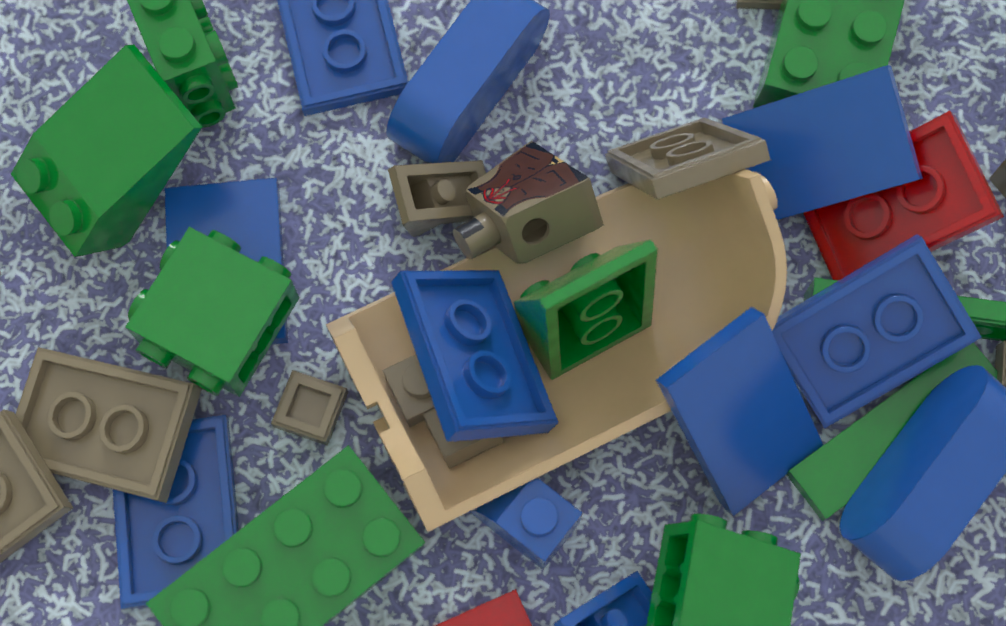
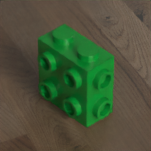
M127 0L157 73L200 123L202 128L219 123L227 112L236 109L229 91L239 86L219 37L208 17L209 15L203 1Z
M188 227L181 240L173 241L165 250L160 262L161 271L150 289L142 290L135 297L128 312L129 322L125 328L140 343L136 351L146 359L166 369L171 361L190 370L187 379L203 390L218 396L221 390L225 389L240 397L300 297L290 279L291 272L278 262L261 256L259 261L256 262L239 253L242 248L228 236L215 230H211L207 236Z
M695 513L691 514L690 521L666 524L663 530L646 626H790L794 600L799 591L798 572L801 553L777 546L778 537L769 533L745 530L740 534L728 530L727 520L713 515Z

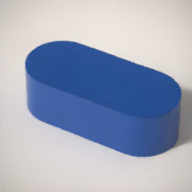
M470 0L400 94L388 120L387 138L426 163L454 162L536 52L548 26L550 18L549 9L534 0Z
M979 365L964 367L945 378L925 398L846 504L840 519L841 535L892 579L897 581L914 579L938 563L1006 474V387L984 367Z

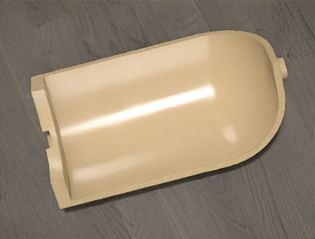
M744 169L658 200L628 183L596 197L604 226L527 263L517 264L493 246L471 260L465 258L440 270H499L515 310L514 301L520 299L521 294L528 287L542 280L552 282L570 272L577 261L589 254L599 253L602 255L617 246L650 239L658 249L652 325L552 381L528 344L557 417L558 424L549 433L502 437L503 443L450 469L425 420L411 427L408 426L383 373L384 369L416 355L395 292L326 324L366 408L369 409L377 405L383 416L374 421L373 424L392 463H394L404 482L403 485L427 532L670 412L671 409L656 379L750 307L764 313L771 330H773L782 308L786 290L787 259L782 234L773 211L778 207L777 197L773 187L764 176Z

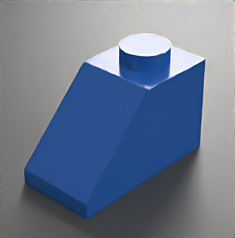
M538 477L469 511L542 570L545 569L580 524L583 512Z

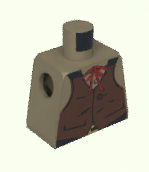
M531 141L467 187L465 194L474 217L453 229V236L462 253L470 260L495 246L518 264L527 263L599 229L604 224L590 178Z

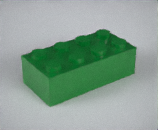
M782 0L753 107L766 105L888 65L905 0Z
M348 445L146 604L162 626H325L425 545V541Z

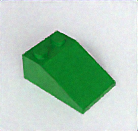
M134 44L125 45L32 134L11 175L74 257L120 248L130 242L199 134L202 126Z
M651 239L617 246L602 255L599 253L589 254L577 261L570 272L552 282L542 280L534 283L521 294L520 299L514 301L515 312L525 338L551 381L652 325L658 249Z

